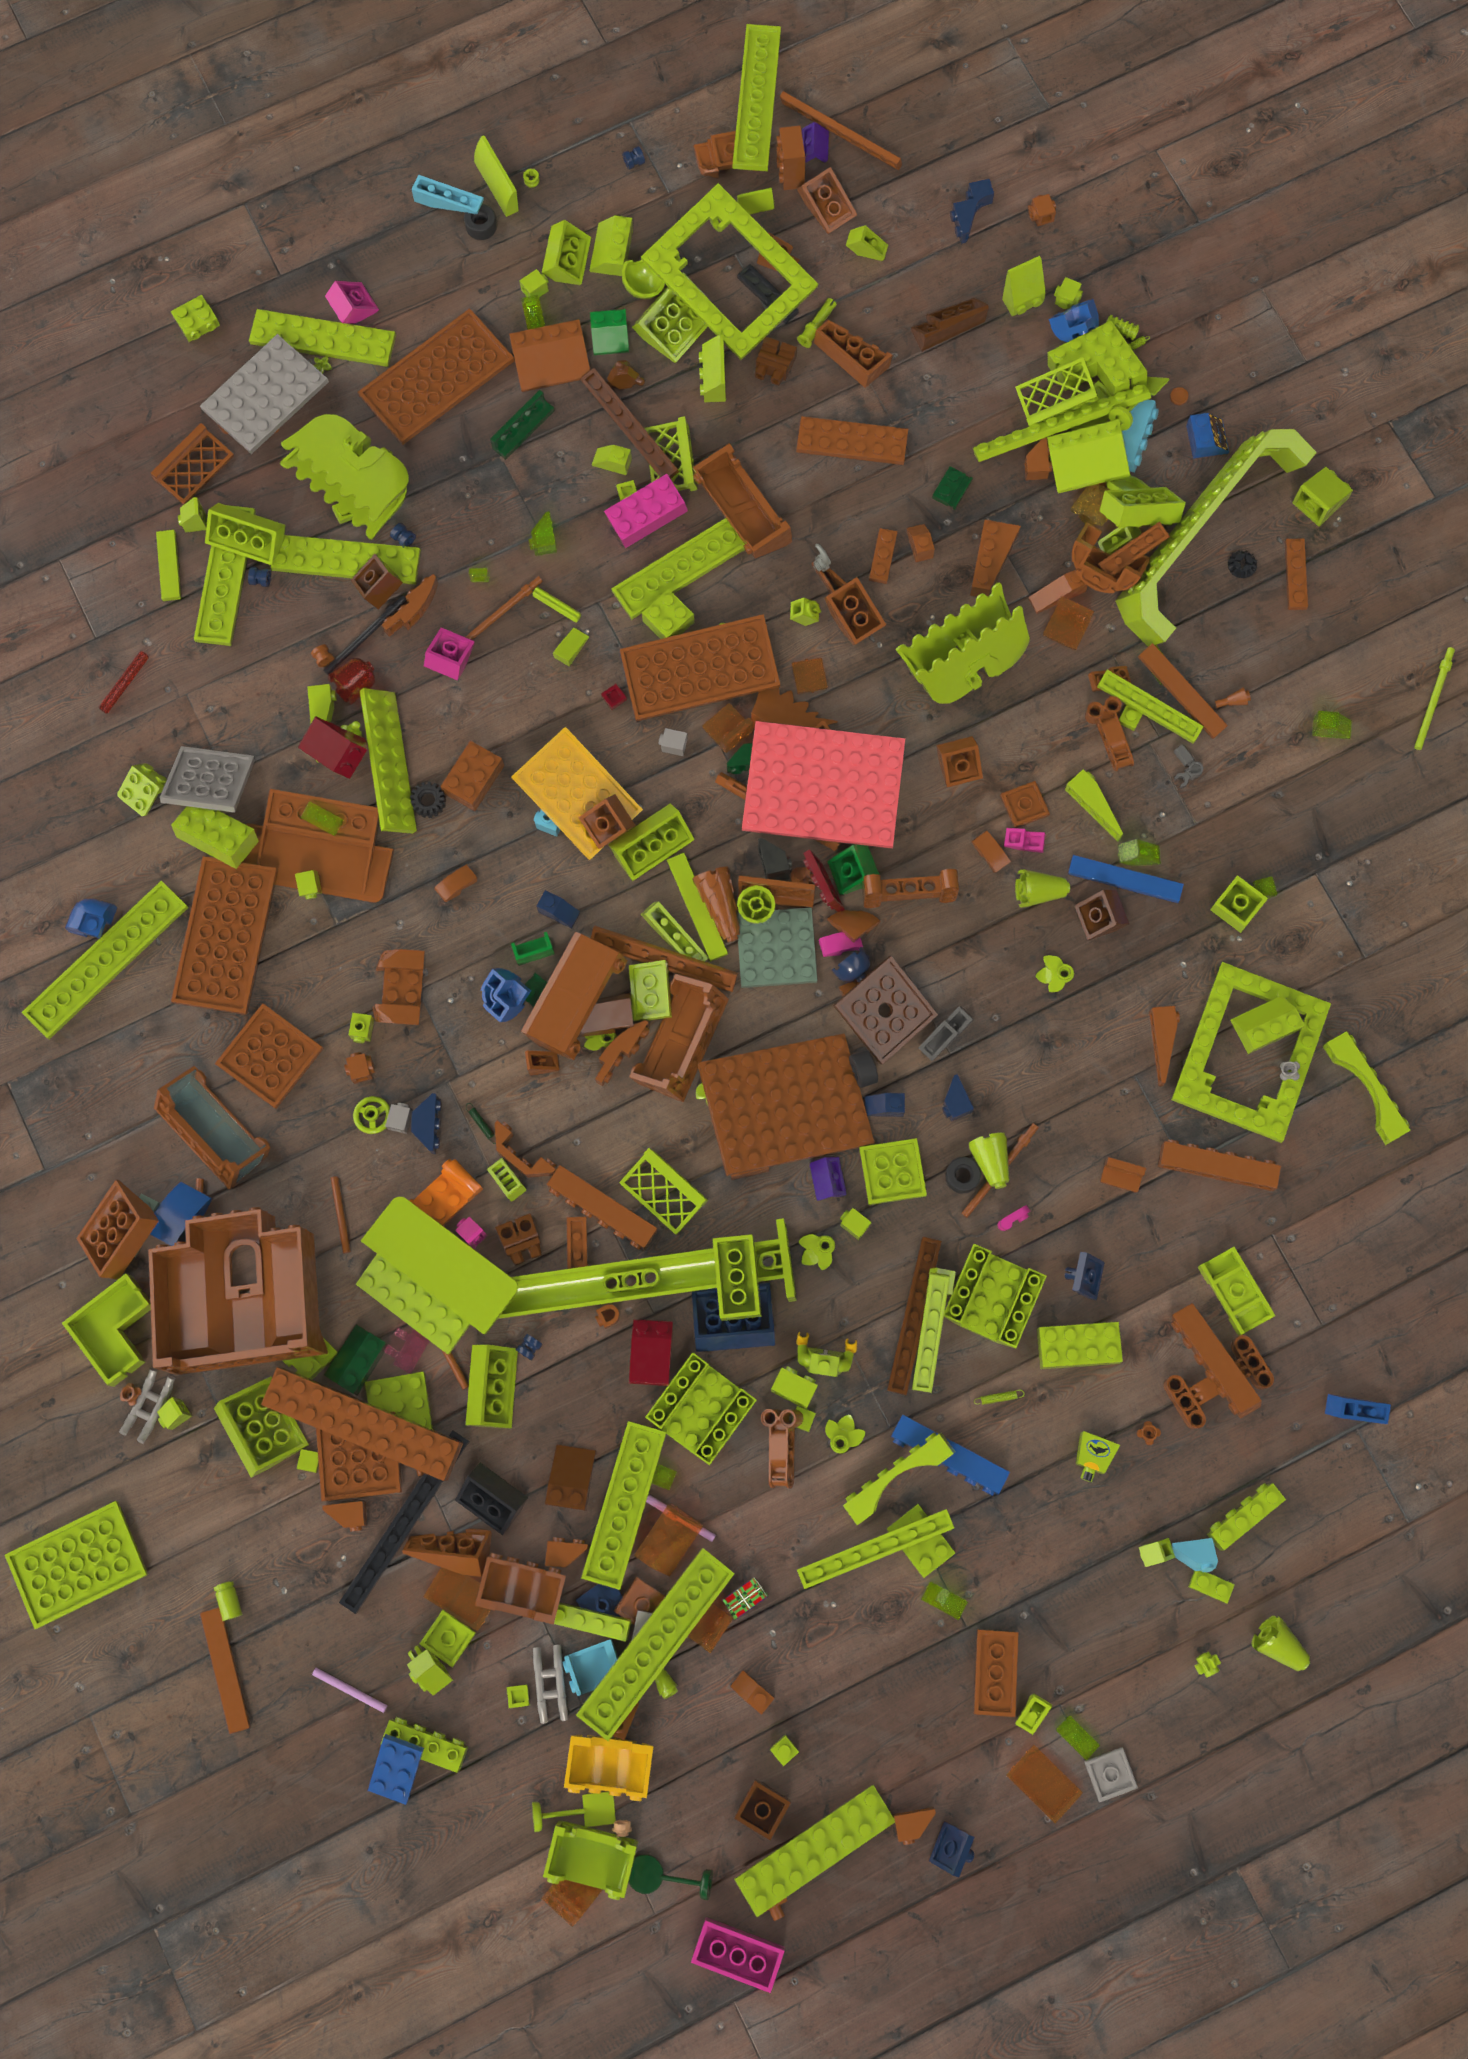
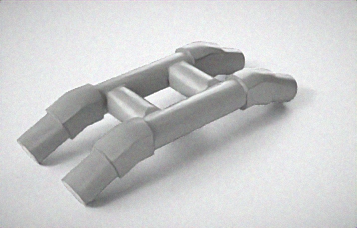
M150 1368L143 1384L142 1393L138 1396L137 1403L133 1406L119 1431L122 1435H126L134 1425L137 1416L147 1420L137 1438V1441L142 1444L151 1434L159 1417L157 1411L166 1403L175 1381V1377L168 1376L160 1395L150 1391L158 1372L155 1368ZM146 1398L156 1402L152 1413L141 1409Z
M561 1645L553 1646L555 1669L542 1670L541 1648H533L537 1705L540 1723L542 1724L548 1722L546 1699L558 1698L560 1720L566 1721L569 1719ZM556 1677L557 1690L545 1691L543 1679Z

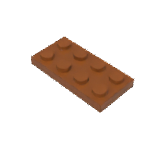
M977 1629L974 1714L1015 1717L1018 1632Z

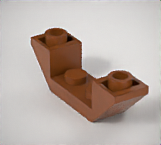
M498 1120L495 1122L496 1150L503 1158L527 1178L553 1176L556 1171V1165L550 1159L544 1160L541 1157L530 1169L531 1164L524 1158L521 1160L515 1156L517 1152L509 1145L505 1148V1145L514 1136L511 1132L512 1128L505 1122L502 1124Z

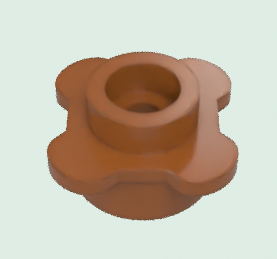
M128 1383L122 1388L120 1399L123 1402H128L130 1406H134L142 1390L139 1387H134L132 1383Z
M1150 1421L1144 1422L1142 1429L1137 1430V1436L1144 1439L1147 1445H1152L1154 1439L1161 1435L1160 1429L1153 1426Z

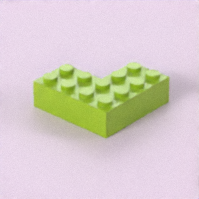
M1112 321L1047 352L1048 367L1051 371L1084 357L1091 378L1098 376L1111 396L1121 391L1130 390L1129 379H1131V389L1137 385H1147V370ZM1082 363L1074 366L1072 373L1081 376L1084 369ZM1064 372L1058 373L1056 376L1057 380L1060 383H1064L1067 374ZM1070 375L1066 385L1075 387L1079 379Z
M129 1274L123 1275L62 1322L63 1326L108 1386L115 1387L128 1376L126 1372L133 1373L146 1363L123 1332L151 1310L150 1299L142 1292V1288L133 1276Z

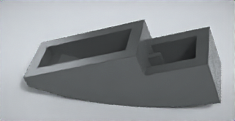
M959 1006L921 1044L919 1049L933 1061L975 1019L962 1006Z

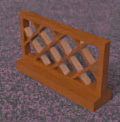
M200 423L151 472V476L154 481L162 485L184 505L234 457V454ZM209 437L213 441V447H203L202 442ZM193 451H200L201 460H190V454ZM203 451H213V459L203 460ZM216 451H224L228 454L224 459H216ZM201 463V472H190V464ZM203 463H214V469L211 472H203ZM180 464H188V472H177V467ZM168 476H175V485H167L164 480ZM178 476H188V485H178ZM191 476H201V482L199 484H191ZM178 488H189V494L183 499L178 495Z
M739 876L738 897L743 890L758 885L770 890L776 905L813 909L814 884Z

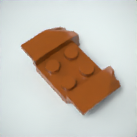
M736 131L711 135L707 142L694 145L698 168L703 176L708 175L713 178H719L720 170L733 168Z
M396 949L384 951L381 954L376 971H384L382 1004H375L372 1008L376 1022L419 1025L425 951Z

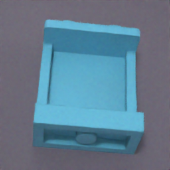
M612 1639L564 1656L565 1661L562 1663L565 1672L570 1673L572 1681H569L572 1693H577V1696L593 1691L616 1662L618 1655Z

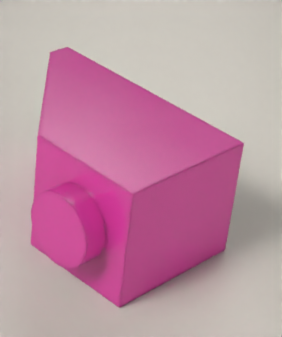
M470 1217L467 1219L463 1218L457 1224L458 1228L455 1230L473 1249L488 1236Z

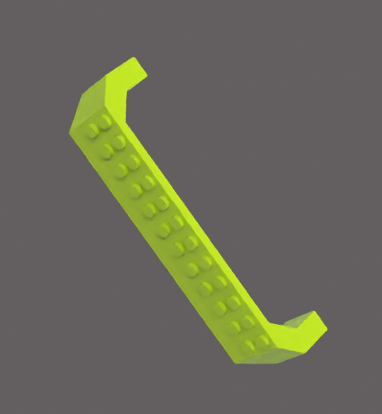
M1295 429L1262 431L1257 436L1253 435L1244 441L1182 517L1181 522L1170 532V537L1162 542L1153 553L1139 581L1128 590L1123 591L1115 600L1125 625L1148 647L1152 643L1156 645L1166 642L1176 629L1158 610L1157 582L1256 459L1262 456H1271L1286 473L1306 466L1317 453Z

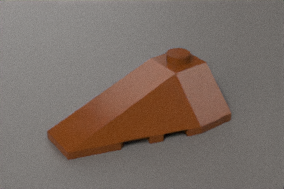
M466 1529V1533L454 1534V1531H449L447 1535L436 1536L435 1534L410 1536L402 1552L408 1556L462 1575L482 1577L486 1559L490 1553L492 1532L490 1530Z

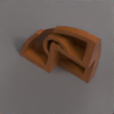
M844 910L827 918L839 932H843L853 943L865 933L868 934L881 922L874 915L861 910Z

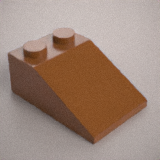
M831 167L797 188L805 205L827 234L857 216L854 207Z

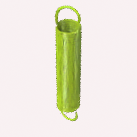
M1141 336L1128 345L1132 350H1135L1146 343V337Z
M1016 1391L981 1396L980 1398L982 1405L1017 1399Z

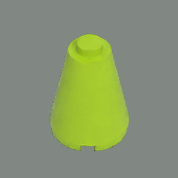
M1026 869L1018 871V874L1021 875L1020 879H1016L1015 894L1016 899L1021 901V904H1018L1019 907H1029L1064 898L1070 892V883L1065 878Z
M1002 1132L989 1134L990 1137L987 1138L982 1136L969 1142L971 1153L989 1185L995 1187V1189L1004 1188L1007 1186L1006 1183L1009 1182L1007 1137Z
M1271 1616L1260 1625L1258 1629L1261 1632L1258 1636L1254 1634L1251 1643L1256 1651L1296 1671L1305 1670L1309 1666L1310 1655L1282 1618Z

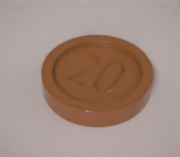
M1182 387L1174 388L1170 394L1171 402L1175 405L1185 404L1188 400L1187 390Z

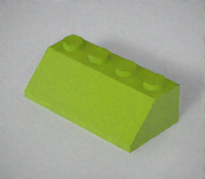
M217 503L208 510L205 543L273 565L283 544L285 525Z
M668 804L608 845L630 879L634 881L694 841V838L680 812L672 804Z
M472 1345L465 1425L512 1428L518 1355L516 1348Z

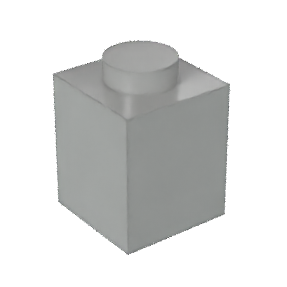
M665 728L664 734H661L659 738L662 752L684 756L688 740L687 733Z
M404 1103L391 1104L385 1125L388 1130L407 1134L413 1112L408 1108L409 1105Z

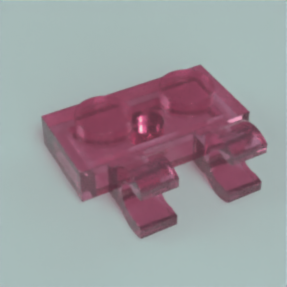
M397 1328L394 1335L406 1341L400 1352L387 1345L384 1352L396 1359L393 1365L411 1374L430 1341L415 1330L408 1334Z

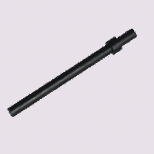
M402 595L393 604L388 605L385 608L386 611L323 669L325 674L329 675L384 623L387 617L397 613V610L407 601L406 598Z

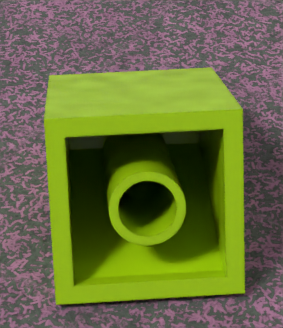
M1325 467L1300 486L1292 504L1320 527L1349 499L1353 490L1348 483L1338 478L1334 471Z

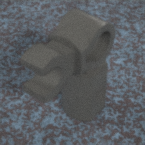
M1184 744L1173 752L1181 763L1188 767L1184 770V773H1178L1174 777V781L1179 778L1184 780V783L1180 785L1181 789L1186 787L1189 780L1192 781L1200 777L1203 772V765L1200 762L1194 761L1195 758Z

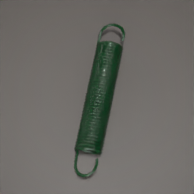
M474 1107L470 1111L467 1110L487 1139L490 1140L495 1134Z

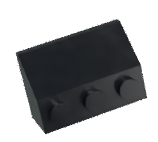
M480 1462L466 1478L455 1501L503 1536L522 1510L528 1497Z

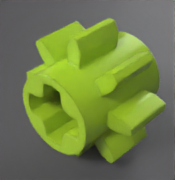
M1208 1651L1196 1658L1198 1664L1194 1666L1198 1674L1202 1675L1204 1673L1207 1678L1220 1671L1217 1665L1221 1664L1217 1654L1211 1655Z

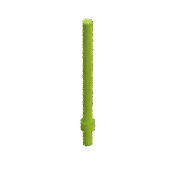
M1448 647L1444 660L1440 663V672L1414 747L1417 750H1422L1447 672L1452 667L1451 661L1455 652L1454 648Z

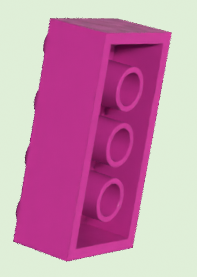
M665 474L604 512L624 547L627 548L688 510L668 474Z
M706 1917L691 1963L771 1993L785 1947Z

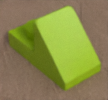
M1036 1694L1030 1695L1026 1706L1018 1716L1015 1724L1033 1735L1052 1708V1704Z

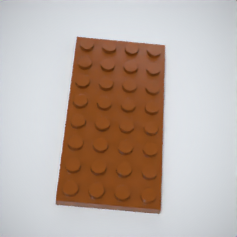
M469 308L359 390L358 395L403 446L515 360Z
M764 614L620 649L636 722L781 687Z
M203 856L172 994V1003L247 1015L277 877V868L242 862L235 869L216 858Z

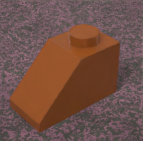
M922 524L906 528L915 562L932 559L935 548L931 534L926 526Z
M365 1501L322 1506L323 1511L342 1527L350 1528V1532L362 1531V1527L367 1526Z
M742 1671L730 1686L761 1715L775 1698L745 1671Z
M930 1807L893 1814L898 1842H903V1845L915 1843V1839L921 1837L936 1814L935 1808Z

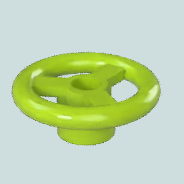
M376 1096L362 1099L358 1102L353 1112V1119L357 1128L367 1134H376L386 1128L385 1125L390 1110L389 1104L384 1099ZM369 1102H377L381 1104V1106L378 1108H376L373 1105H368L365 1108L363 1107L365 1104ZM385 1111L386 1117L384 1122L376 1128V1119L379 1114ZM359 1112L369 1121L370 1128L362 1125L359 1120ZM370 1112H375L373 1117H369Z

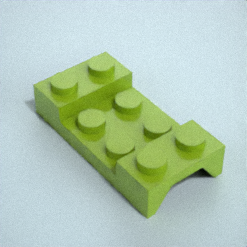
M1235 1247L1198 1266L1206 1283L1210 1284L1229 1316L1228 1320L1238 1336L1275 1317L1274 1312Z

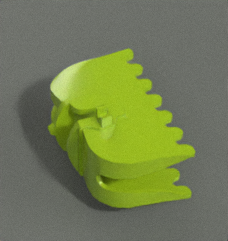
M329 414L315 417L295 434L281 442L284 449H295L280 461V464L286 469L293 466L297 467L296 478L298 480L310 478L312 480L310 483L311 491L318 492L324 490L326 492L324 495L326 503L339 502V514L353 513V526L360 527L366 525V536L372 540L405 501L409 481L407 469L385 447L381 449L376 446L370 447L371 438L362 431L359 432L346 419L338 415Z
M999 582L992 587L991 595L979 594L974 606L964 604L961 606L958 616L948 614L941 627L937 624L931 625L927 636L915 635L910 647L902 644L896 648V651L902 657L915 679L923 685L928 695L939 704H948L960 699L972 689L976 690L982 686V680L977 674L979 669L984 667L987 675L994 677L1001 675L1012 667L1025 652L1030 637L1024 619L1023 608L1021 606L1016 607L1011 615L1003 594L1002 584Z

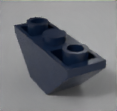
M432 1093L412 1112L411 1132L432 1154H436V1149L440 1147V1138L437 1137V1130H440L441 1127L438 1111H441L442 1101L436 1093Z

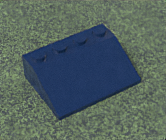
M770 1283L759 1284L762 1317L724 1321L720 1319L717 1288L692 1291L696 1352L775 1346Z

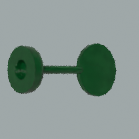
M640 1855L634 1859L629 1884L636 1892L641 1894H650L656 1891L663 1880L700 1886V1898L709 1900L713 1882V1870H704L701 1881L664 1875L662 1865L655 1857Z

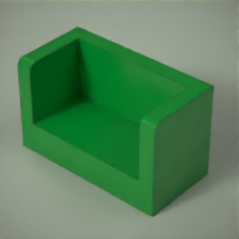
M544 932V937L519 945H515L514 942L511 943L518 966L554 955L547 932Z

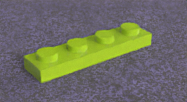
M559 1602L554 1624L626 1642L629 1636L631 1620Z

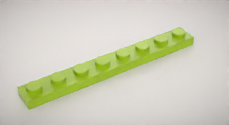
M945 1509L799 1568L797 1572L804 1589L952 1530L955 1527L948 1510Z

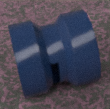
M639 146L635 147L633 151L622 153L628 170L633 169L637 164H645V158Z
M398 523L390 533V537L395 541H399V545L403 548L405 546L409 547L416 538V535L412 531H408L403 523Z
M250 567L248 573L249 585L260 584L263 587H269L271 570L265 568L259 570L258 567Z
M526 1334L523 1338V1343L518 1345L516 1351L532 1361L536 1350H539L543 1344L529 1334Z

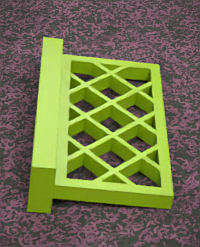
M1084 357L1015 387L1029 426L1044 422L1051 417L1063 415L1067 411L1079 409L1083 405L1092 404L1099 400ZM1082 363L1084 369L1081 376L1072 373L1074 366ZM1060 372L1067 374L1064 383L1055 381L1057 374ZM1070 375L1079 379L1075 388L1066 385ZM1044 379L1050 381L1047 391L1038 388L1040 381ZM1082 380L1089 383L1090 390L1085 392L1078 390ZM1053 383L1062 386L1058 396L1049 393ZM1026 387L1032 388L1033 391L1030 398L1024 397L1021 389ZM1065 388L1074 391L1069 399L1061 397ZM1036 390L1045 393L1041 403L1032 400ZM1048 395L1057 398L1054 405L1050 407L1044 405ZM1031 402L1039 405L1037 413L1032 415L1028 411Z
M685 416L679 417L678 421L644 428L648 434L652 432L660 433L655 441L665 454L668 453L673 456L670 460L672 463L676 459L681 462L682 465L678 469L679 473L671 478L672 482L675 481L678 475L684 479V484H674L677 491L690 489V491L698 490L697 483L693 478L694 460L689 424ZM677 427V432L673 438L666 434L669 429ZM664 436L670 440L666 447L659 444ZM673 443L679 445V449L675 454L669 451ZM649 465L651 482H654L660 477Z
M648 1148L644 1152L641 1159L619 1182L675 1235L709 1201L652 1148ZM646 1160L651 1164V1173L641 1174V1165ZM652 1175V1187H642L641 1176ZM655 1175H663L666 1186L655 1187ZM632 1176H638L639 1188H631L626 1184L627 1180ZM666 1188V1200H656L655 1189ZM669 1188H677L680 1191V1199L669 1200ZM652 1189L653 1201H645L642 1198V1190ZM680 1201L681 1213H670L669 1202ZM683 1201H691L696 1207L692 1212L684 1213ZM666 1202L667 1214H659L656 1211V1203ZM681 1215V1224L677 1228L671 1225L670 1216Z

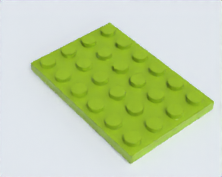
M114 1501L5 1554L34 1629H39L148 1575L118 1501Z

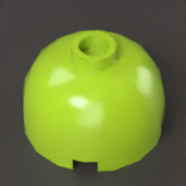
M758 885L743 890L738 897L737 903L739 913L743 919L754 924L763 923L770 919L776 905L770 890Z

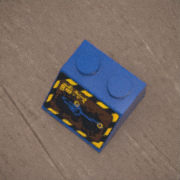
M1209 413L1190 415L1186 427L1193 459L1229 454L1223 419Z

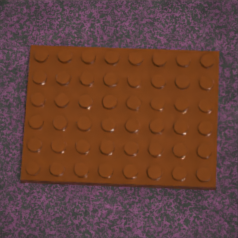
M845 1034L703 1061L697 1064L726 1176L856 1149L875 1143L860 1088L850 1065V1052Z

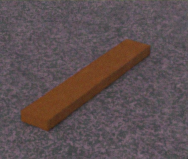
M1153 643L1138 656L1197 723L1204 726L1203 729L1212 739L1228 726Z
M219 1607L202 1612L200 1616L229 1734L251 1728L225 1621H222Z

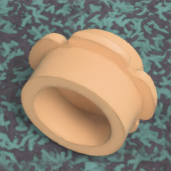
M627 1820L615 1821L612 1831L616 1832L618 1837H626L632 1831L631 1822Z

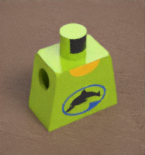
M1081 1432L1076 1457V1465L1084 1467L1081 1479L1092 1482L1095 1472L1105 1474L1120 1445L1088 1432Z

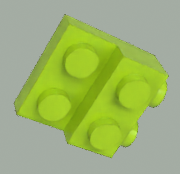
M202 295L171 311L188 342L197 340L203 334L213 331L216 327L220 326L215 314Z
M323 1337L328 1354L283 1360V1362L289 1367L293 1365L297 1369L295 1373L313 1380L336 1357L338 1351Z

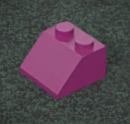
M335 281L325 295L330 306L337 314L338 319L345 324H356L379 310L362 282Z
M440 628L426 650L424 667L458 681L466 667L475 641Z

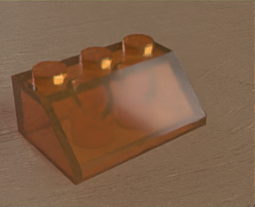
M670 1503L634 1556L649 1567L670 1577L704 1525Z

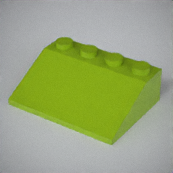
M668 286L632 326L644 341L674 363L681 358L708 327Z
M1120 419L1047 437L1058 494L1130 476Z
M271 1376L220 1400L214 1407L251 1478L270 1469L309 1445L294 1418L261 1405L271 1382Z

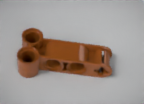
M1111 696L1106 699L1104 705L1099 702L1090 703L1085 712V719L1087 722L1097 725L1111 765L1116 772L1119 768L1129 765L1131 767L1134 766V759L1117 716L1122 706L1119 698ZM1108 705L1115 706L1116 710L1109 709ZM1095 710L1099 715H1092L1090 711Z
M766 1409L761 1414V1422L766 1427H769V1485L771 1488L785 1486L791 1489L794 1484L795 1427H799L802 1424L803 1414L796 1409H786L784 1411ZM772 1413L775 1415L774 1423L771 1421ZM790 1414H793L794 1421L792 1423H790L789 1421Z

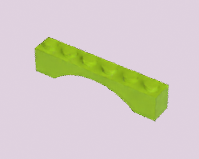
M1346 1031L1327 1042L1323 1048L1331 1061L1351 1071L1368 1089L1375 1107V1129L1384 1144L1387 1145L1411 1131L1408 1121L1398 1112L1397 1104L1393 1100L1391 1101L1387 1095L1386 1087L1378 1081L1376 1071L1367 1064L1365 1054L1356 1047L1354 1037Z
M935 1432L925 1439L927 1441L922 1447L919 1444L909 1451L911 1455L906 1459L902 1456L893 1462L895 1467L890 1471L885 1468L877 1474L879 1479L874 1483L869 1480L861 1486L863 1491L859 1494L853 1492L845 1498L847 1503L843 1506L856 1525H859L876 1512L878 1501L884 1489L897 1475L918 1466H938L956 1452L942 1432L938 1435Z

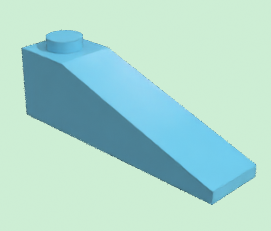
M418 175L412 187L414 202L433 208L478 214L484 201V197Z

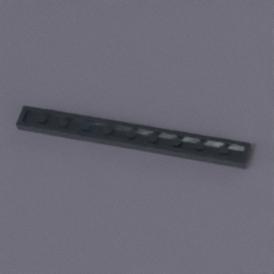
M452 1430L449 1437L463 1442L458 1460L470 1441ZM426 1473L423 1474L339 1603L354 1614L358 1613L444 1481Z

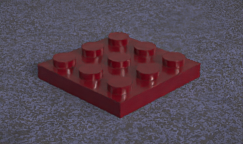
M811 850L804 852V864L814 874L811 878L816 887L818 886L822 890L819 894L823 902L828 907L830 906L831 910L835 909L837 912L844 911L845 908L822 861Z

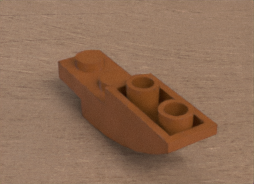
M434 574L424 578L418 587L412 588L407 593V596H405L408 604L402 605L397 613L385 619L382 627L389 637L402 626L409 630L424 615L434 598L438 586Z
M641 1021L635 1024L634 1027L628 1028L609 1044L599 1057V1062L603 1064V1067L595 1078L596 1083L601 1086L605 1082L609 1083L613 1077V1069L615 1066L619 1067L624 1057L622 1055L630 1058L632 1054L635 1055L640 1048V1040L642 1038L645 1039L650 1031L648 1021Z

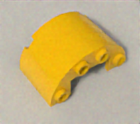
M571 1735L564 1788H568V1792L580 1793V1790H585V1788L589 1789L588 1792L601 1794V1790L609 1791V1795L621 1796V1793H626V1796H630V1800L642 1801V1798H647L653 1746L646 1743L637 1744V1741H623L618 1738H610L607 1741L602 1736L587 1735V1737H582V1735Z

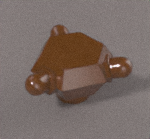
M626 360L617 361L607 378V384L611 389L614 387L619 390L632 388L636 384L639 386L645 384L644 378L640 377L639 373Z

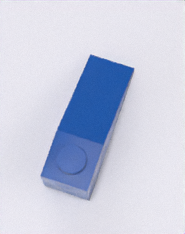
M1328 1394L1325 1414L1344 1419L1388 1424L1391 1405Z

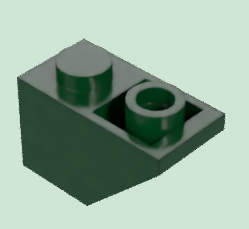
M753 743L743 744L726 763L727 773L741 774L743 771H749Z

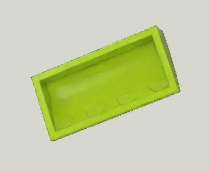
M481 136L475 149L474 162L506 217L519 211L517 191L486 137Z

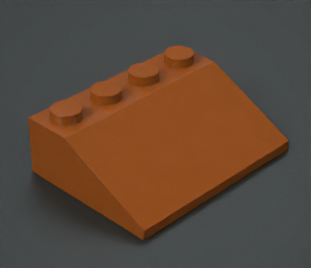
M579 319L509 334L522 392L578 381L590 371Z
M115 1180L76 1239L99 1277L119 1279L159 1220L144 1201L120 1180Z

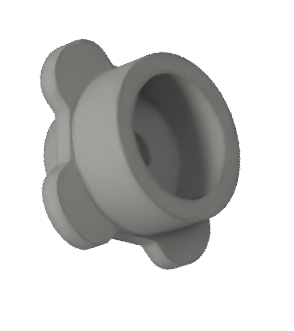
M1282 1062L1280 1064L1282 1070L1280 1078L1282 1080L1293 1079L1296 1081L1300 1078L1298 1074L1300 1064L1298 1062Z

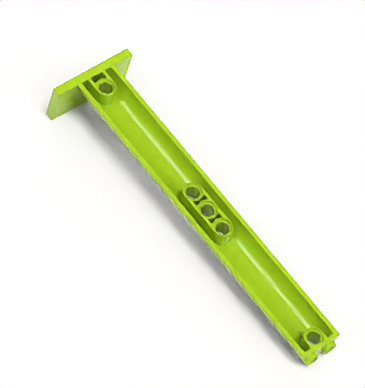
M784 1218L776 1219L779 1239L754 1242L758 1282L784 1278L787 1299L789 1302L797 1301L786 1222ZM714 1249L515 1276L512 1278L518 1284V1291L498 1319L717 1288ZM766 1257H771L774 1260L773 1264L769 1267L763 1265V1260ZM654 1273L656 1280L653 1283H647L646 1277ZM635 1276L636 1283L633 1286H628L627 1279ZM616 1279V1287L609 1289L607 1286L608 1281Z

